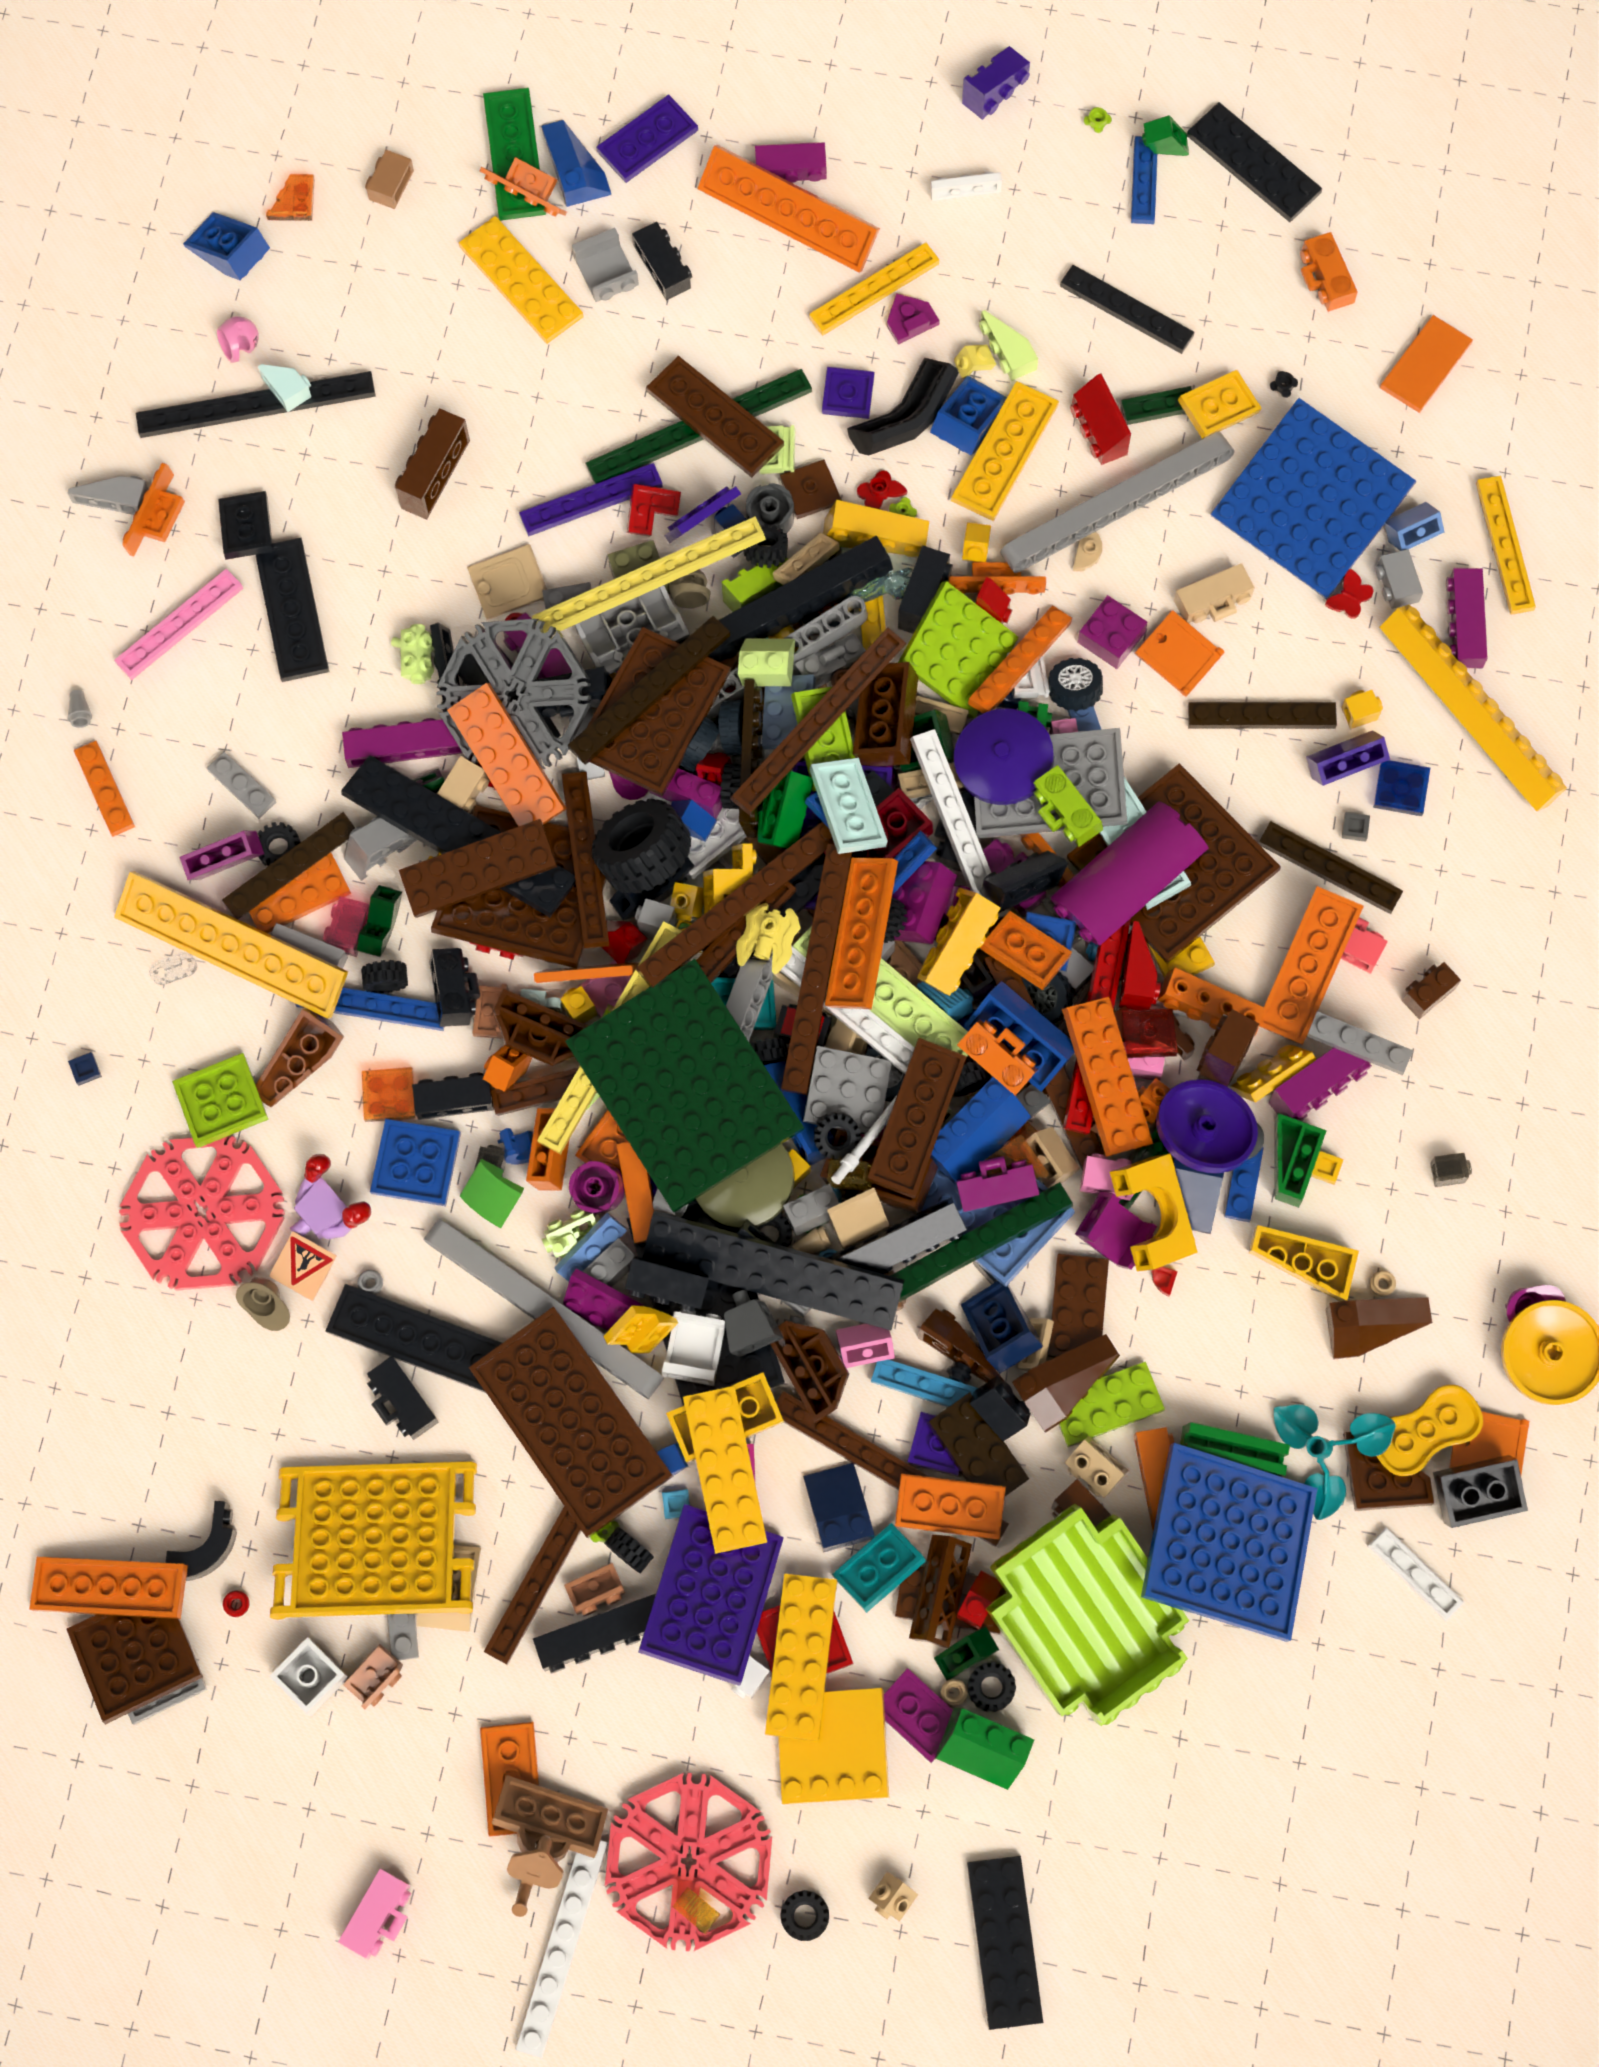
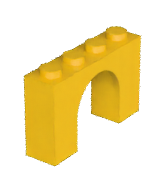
M1170 1153L1152 1156L1109 1172L1116 1197L1132 1195L1146 1190L1155 1197L1160 1207L1161 1223L1155 1236L1130 1246L1137 1272L1154 1270L1198 1253Z

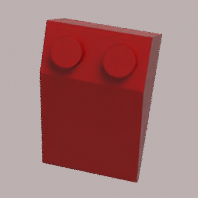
M1133 921L1127 942L1119 1008L1126 1006L1128 1009L1149 1012L1151 1005H1156L1161 983L1156 982L1157 971L1138 921Z

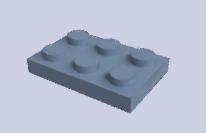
M814 674L792 676V686H765L762 747L764 750L776 749L797 726L791 694L815 689L816 678Z

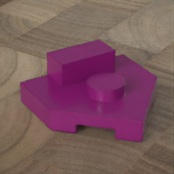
M896 293L887 320V327L898 345L940 325V320L929 302Z

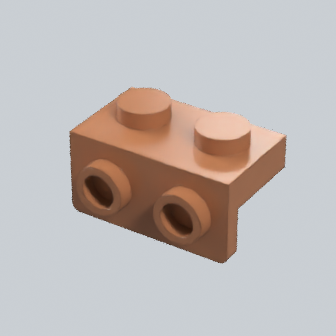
M502 984L501 987L479 986L480 998L476 1000V1013L473 1025L474 1037L503 1039L493 1010L502 990L506 989L509 991L507 984Z
M613 1563L564 1585L576 1614L582 1613L583 1616L596 1612L598 1610L597 1606L605 1602L607 1605H611L622 1599L621 1595L625 1594Z
M379 1644L349 1676L343 1686L362 1702L361 1707L364 1710L370 1704L374 1707L383 1698L384 1694L382 1691L387 1685L392 1688L402 1677V1674L399 1672L403 1664Z

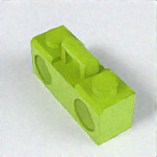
M1059 765L1034 781V787L1036 788V791L1033 792L1034 796L1041 805L1046 804L1038 813L1052 832L1064 826L1062 832L1068 841L1072 842L1074 840L1078 847H1080L1103 831L1102 821ZM1055 810L1060 819L1056 820L1051 811Z

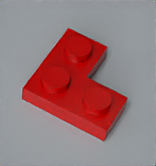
M633 484L626 533L652 536L654 513L677 517L681 492Z

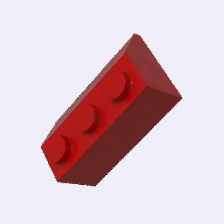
M1100 373L1073 394L1070 409L1075 419L1078 418L1081 423V433L1085 439L1088 438L1093 457L1095 459L1098 458L1100 464L1104 465L1128 455L1131 432L1102 373Z

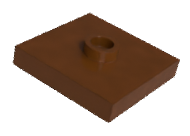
M825 459L795 469L794 472L790 471L780 475L783 487L792 496L794 514L797 519L831 508L836 500L842 501Z

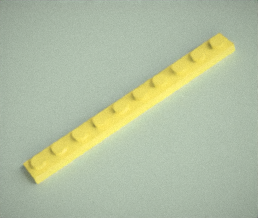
M756 516L539 612L533 615L532 618L545 622L543 626L544 633L548 632L550 626L562 631L762 542L766 538Z
M663 921L639 965L682 931ZM636 970L613 1010L650 987ZM581 1066L537 1140L538 1143L560 1155L597 1092Z

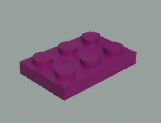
M575 1269L570 1277L562 1304L575 1314L606 1331L632 1305L644 1306L578 1269Z
M907 1668L884 1694L885 1722L928 1762L932 1763L935 1760L934 1758L953 1709Z

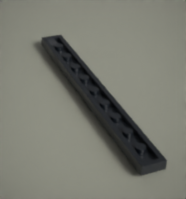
M368 371L310 382L311 387H309L311 398L289 412L376 397L372 373ZM267 389L136 412L139 436L140 438L286 413L287 411L273 392Z

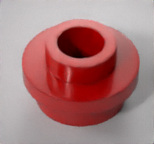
M238 1590L229 1592L223 1600V1609L231 1617L243 1616L250 1606L248 1596ZM235 1600L241 1601V1606L238 1609H233L232 1603Z

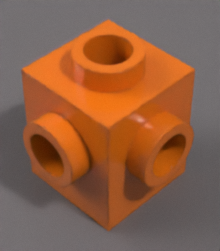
M1157 1078L1153 1080L1148 1088L1142 1086L1138 1091L1146 1121L1150 1124H1153L1156 1120L1158 1108L1165 1095L1171 1090Z

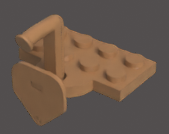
M506 1775L492 1824L517 1832V1843L521 1853L513 1854L507 1866L509 1875L521 1880L515 1904L511 1909L515 1916L523 1917L527 1914V1903L533 1884L547 1889H552L559 1885L564 1871L558 1862L565 1858L568 1850L595 1858L608 1813L607 1808Z

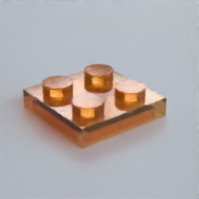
M412 1067L362 1071L365 1122L385 1121V1119H416L412 1084H414V1071Z

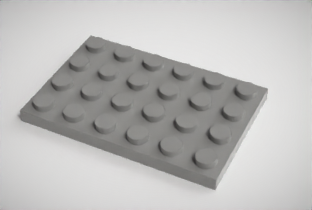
M1120 728L1051 734L1050 738L1054 750L1053 768L1059 765L1100 818L1103 827L1127 825ZM1034 795L1024 801L1009 805L990 804L974 797L977 838L1052 832L1038 813L1046 804L1041 805ZM1052 810L1051 814L1056 820L1060 819L1055 810ZM1062 826L1057 831H1062L1064 829V826Z

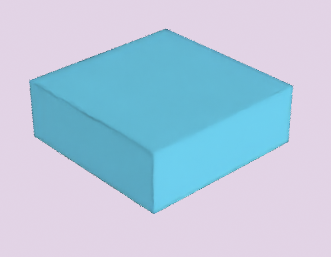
M688 1489L662 1492L665 1520L679 1518L683 1505H690Z

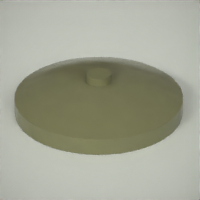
M783 1144L699 1196L696 1200L712 1219L722 1225L739 1229L746 1220H749L756 1227L761 1226L774 1219L784 1209L783 1205L787 1204L791 1197L795 1180L791 1157Z

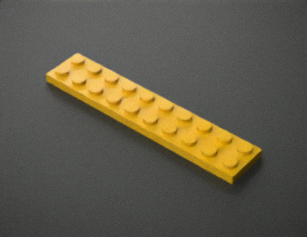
M135 871L129 872L114 918L327 1019L332 1018L349 971Z

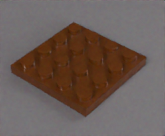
M96 1614L66 1629L100 1718L105 1725L203 1678L180 1619Z

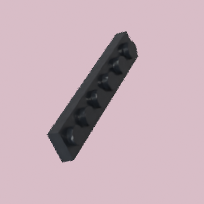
M1075 265L1071 266L1060 283L1061 288L1180 354H1183L1194 337L1195 332Z

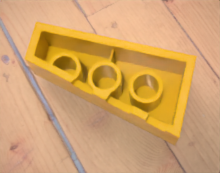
M836 500L825 517L823 534L838 541L839 546L845 548H854L877 535L887 553L916 557L919 556L922 546H926L929 521Z
M1257 1225L1254 1229L1249 1253L1342 1302L1348 1300L1359 1250Z

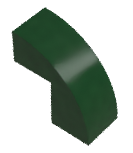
M378 885L370 898L368 919L359 933L357 951L381 957L396 922L402 891Z

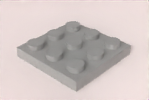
M817 1046L802 1122L818 1125L817 1122L822 1120L824 1115H830L832 1112H842L853 1118L860 1129V1134H866L883 1113L892 1063L884 1059ZM833 1127L835 1129L845 1130L842 1127Z

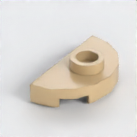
M1097 532L1079 541L1073 571H1085V569L1098 563L1102 554V541Z

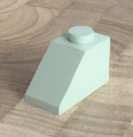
M265 364L258 366L261 378L287 412L311 398L309 391L311 384L304 374L300 376L295 368Z

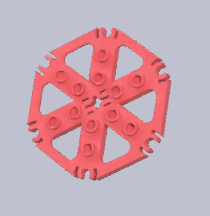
M227 1136L200 1147H213L217 1151V1156L201 1186L182 1160V1154L185 1150L197 1148L193 1138L169 1140L173 1144V1150L166 1142L162 1143L166 1152L163 1155H158L153 1149L151 1153L156 1160L155 1162L147 1154L120 1204L121 1208H125L119 1210L120 1215L130 1216L128 1222L120 1223V1227L126 1231H120L151 1278L154 1280L156 1276V1282L159 1284L164 1277L168 1276L170 1277L168 1287L170 1289L174 1288L176 1291L236 1286L232 1282L231 1276L238 1283L242 1282L239 1277L240 1271L247 1270L252 1276L253 1270L249 1266L250 1263L258 1271L285 1219L282 1216L285 1214V1211L274 1208L277 1202H284L283 1196L277 1195L283 1194L251 1146L248 1149V1144L243 1142L240 1148H234L236 1138L233 1136ZM250 1164L264 1184L263 1191L259 1194L227 1196L242 1165ZM152 1172H159L179 1201L143 1204L138 1201V1194L148 1175ZM195 1202L203 1209L208 1208L206 1217L210 1221L209 1223L202 1216L196 1217L199 1212ZM264 1221L266 1228L255 1249L251 1252H245L226 1225ZM178 1228L164 1256L159 1260L152 1259L139 1240V1234L142 1231ZM203 1239H205L220 1262L221 1271L216 1275L190 1277L186 1271Z
M684 1773L627 1799V1801L632 1802L635 1806L632 1810L628 1804L623 1803L622 1807L628 1811L627 1818L620 1819L618 1816H614L615 1821L622 1824V1827L619 1828L611 1822L605 1887L611 1883H616V1886L608 1888L606 1892L607 1894L612 1892L620 1894L619 1901L612 1904L613 1907H619L623 1903L626 1905L621 1910L616 1911L665 1948H667L669 1937L673 1938L671 1941L672 1950H676L677 1941L684 1940L686 1942V1951L689 1952L691 1949L690 1940L694 1939V1951L750 1925L751 1923L743 1918L744 1914L752 1920L756 1919V1916L751 1914L750 1907L753 1904H757L761 1908L764 1907L763 1902L756 1899V1895L763 1897L767 1901L772 1837L767 1840H761V1837H766L771 1833L770 1829L763 1832L757 1829L758 1823L765 1820L764 1816H759L754 1821L752 1820V1817L757 1813H761V1811L711 1775L710 1783L707 1787L705 1786L707 1783L706 1774H702V1780L699 1784H694L691 1780L692 1773H688L686 1777L687 1784H683ZM672 1791L679 1793L681 1796L678 1835L672 1833L646 1813V1805L650 1801ZM718 1795L739 1809L742 1818L740 1822L705 1838L708 1801L712 1796ZM626 1837H632L661 1858L627 1876L622 1875L618 1870L620 1844ZM681 1846H683V1854H680ZM689 1847H691L692 1858L697 1860L696 1865H691L689 1877H687V1869L685 1864L681 1863V1859L687 1857ZM697 1847H700L699 1855H697ZM749 1848H755L760 1854L758 1881L754 1886L748 1887L719 1867L717 1863ZM679 1868H681V1875H680V1876H678ZM695 1869H697V1878L694 1877ZM673 1885L669 1925L664 1929H659L637 1913L636 1905L640 1900ZM700 1887L729 1907L733 1912L730 1922L707 1933H702L697 1928L696 1919L698 1914L695 1918L694 1915L698 1912V1907L690 1915L699 1904V1899L691 1910L687 1912L697 1898H699ZM696 1895V1897L693 1899V1901H692V1902L689 1904V1906L684 1910V1908L688 1905V1903H689V1902L692 1900V1898Z

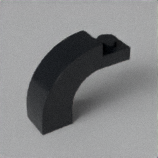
M687 857L683 866L676 870V874L673 877H668L665 883L658 884L649 891L642 890L641 893L636 894L632 892L624 893L618 890L609 902L622 920L635 917L639 905L643 906L645 899L661 903L672 895L675 882L684 884L688 880L686 875L693 869L694 864Z
M215 1501L211 1533L202 1546L188 1552L167 1551L165 1563L188 1565L186 1581L200 1579L215 1571L224 1563L233 1549L237 1532L233 1528H227V1525L232 1523L233 1510L229 1509L230 1505L225 1501Z

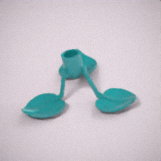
M1296 1404L1274 1408L1275 1426L1282 1441L1294 1449H1302L1306 1446L1308 1453L1317 1458V1463L1320 1464L1324 1471V1475L1319 1473L1312 1474L1304 1482L1305 1485L1318 1488L1313 1512L1316 1520H1323L1333 1515L1341 1507L1346 1497L1344 1480L1339 1476H1329V1470L1324 1463V1459L1332 1454L1333 1446L1357 1442V1448L1362 1454L1370 1457L1379 1456L1390 1446L1396 1428L1395 1421L1382 1414L1366 1413L1355 1418L1350 1425V1431L1355 1438L1329 1441L1320 1436H1312L1318 1429L1319 1421L1315 1411L1310 1407Z

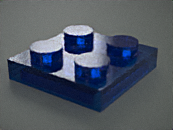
M1391 760L1380 763L1373 808L1422 817L1431 768Z

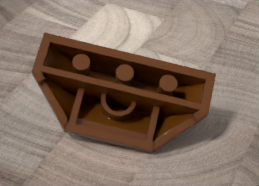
M506 989L502 990L493 1010L505 1046L550 1066L575 1057L565 1041L588 1027L586 1024Z
M785 1321L778 1326L783 1339L770 1345L811 1418L817 1423L838 1408L850 1373L825 1330Z

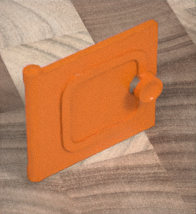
M1172 610L1134 654L1175 687L1183 696L1187 697L1225 652L1222 648H1217Z
M1482 1412L1483 1427L1480 1433L1473 1440L1469 1441V1444L1466 1442L1452 1446L1449 1468L1510 1455L1518 1460L1520 1474L1522 1475L1530 1421Z

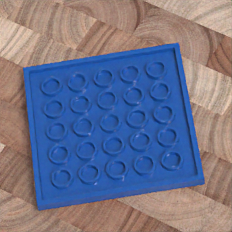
M1298 398L1210 515L1322 597L1328 599L1343 580L1347 571L1353 567L1416 484V480L1308 403Z
M1172 1443L1169 1447L1141 1597L1284 1642L1291 1641L1318 1488Z

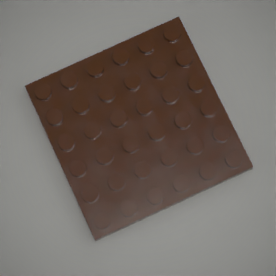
M1180 763L1138 796L1146 812L1158 801L1170 806L1180 814L1179 818L1186 825L1189 823L1209 847L1184 870L1191 882V886L1148 910L1144 906L1131 917L1130 925L1132 926L1133 921L1139 922L1146 942L1166 963H1169L1279 872L1281 868ZM1098 833L1083 845L1077 846L1067 854V859L1080 872L1108 846L1100 833Z
M479 805L474 807L473 816L500 832L518 827L510 813ZM545 823L543 826L556 864L574 874L568 827ZM600 871L601 885H602V892H603V889H604V886H605V883H606V880H607V879L605 878V876H604V875L602 874V872ZM576 884L550 918L498 888L438 910L431 926V933L576 969L584 949Z

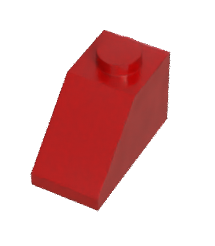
M986 577L977 595L976 604L1000 623H1008L1013 612L1012 609H1009L1011 599L991 578Z
M707 753L704 759L700 760L697 764L698 777L721 786L723 768H725V764H732L731 758L723 753Z
M606 920L609 946L601 948L618 964L628 963L638 957L647 938L630 921Z
M981 1570L960 1607L956 1618L980 1630L988 1615L986 1608L996 1600L1003 1587L998 1579Z

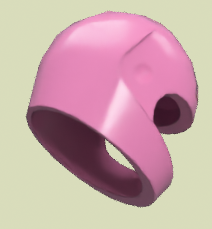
M231 317L217 329L220 346L231 363L239 361V350L251 353L257 346L259 340L258 330L255 324L245 317Z

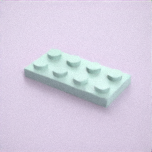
M859 758L811 764L810 773L837 853L842 854L886 847L888 841Z

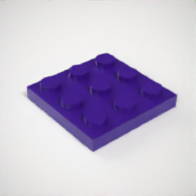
M726 486L667 527L670 532L664 535L670 544L741 495V492L736 486L731 490Z

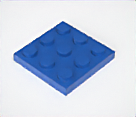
M385 1119L370 1193L446 1207L461 1132Z

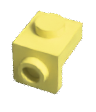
M988 345L964 346L954 358L955 365L962 379L969 376L973 371L992 370L996 365Z

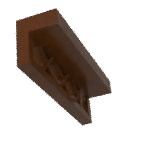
M932 1535L909 1639L929 1642L944 1648L950 1647L972 1544L952 1536ZM955 1546L962 1547L960 1559L957 1561L954 1557ZM953 1572L955 1582L950 1587L948 1578L949 1574ZM947 1598L949 1601L948 1611L944 1613L942 1604L943 1600ZM942 1624L944 1629L942 1640L935 1638L937 1627Z

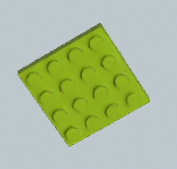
M945 581L938 588L898 663L910 662L916 671L918 680L951 705L969 710L968 717L972 719L977 716L979 711L968 705L969 698L1006 658L1007 653L1012 651L1019 637L949 582Z

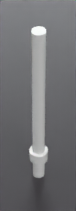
M896 1097L854 1150L846 1154L841 1160V1166L831 1177L834 1183L840 1184L845 1176L857 1167L860 1157L886 1126Z

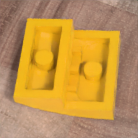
M632 1305L603 1337L607 1345H627L630 1353H650L678 1324V1321L662 1311Z

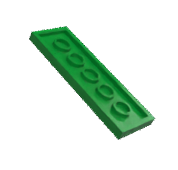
M529 88L483 93L493 172L506 178L515 157L540 170ZM499 181L495 185L500 221L546 215V212L543 211L545 206L538 203L537 206L526 202L524 200L525 195L519 192L517 195H514L504 190L505 185Z

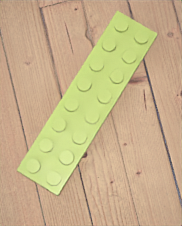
M812 926L793 945V948L804 957L807 956ZM881 958L872 1010L870 1011L914 1047L918 1038L968 1056L967 1053L957 1046L968 1031Z

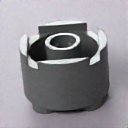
M775 483L755 487L746 499V519L748 520L756 516L761 527H764V524H769V528L775 525L777 530L781 528L783 533L787 534L794 523V502L790 492L785 487Z

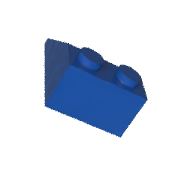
M212 212L183 243L185 248L221 273L239 281L249 273L253 266L270 249L257 227Z
M967 376L938 411L930 433L955 446L962 452L972 455L982 443L1007 397Z

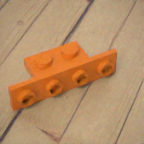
M516 157L506 178L486 168H480L479 171L486 174L485 180L497 185L498 181L505 185L504 190L514 195H517L518 192L525 195L524 200L534 206H537L538 203L545 206L543 211L555 217L558 213L566 216L567 211L548 202L558 179Z
M162 463L159 470L155 472L153 482L149 490L145 492L139 510L134 514L131 527L124 534L122 545L130 556H135L144 536L166 542L185 503L181 496L166 492L174 474L165 463Z
M972 562V576H950L948 580L952 586L963 594L979 593L986 577L991 578L1007 595L1014 593L1035 595L1045 593L1046 589L1045 576H1021V572L1014 573L1007 562Z

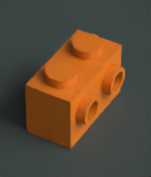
M504 1045L486 1061L484 1065L486 1072L483 1080L490 1083L496 1089L506 1091L526 1074L532 1057Z

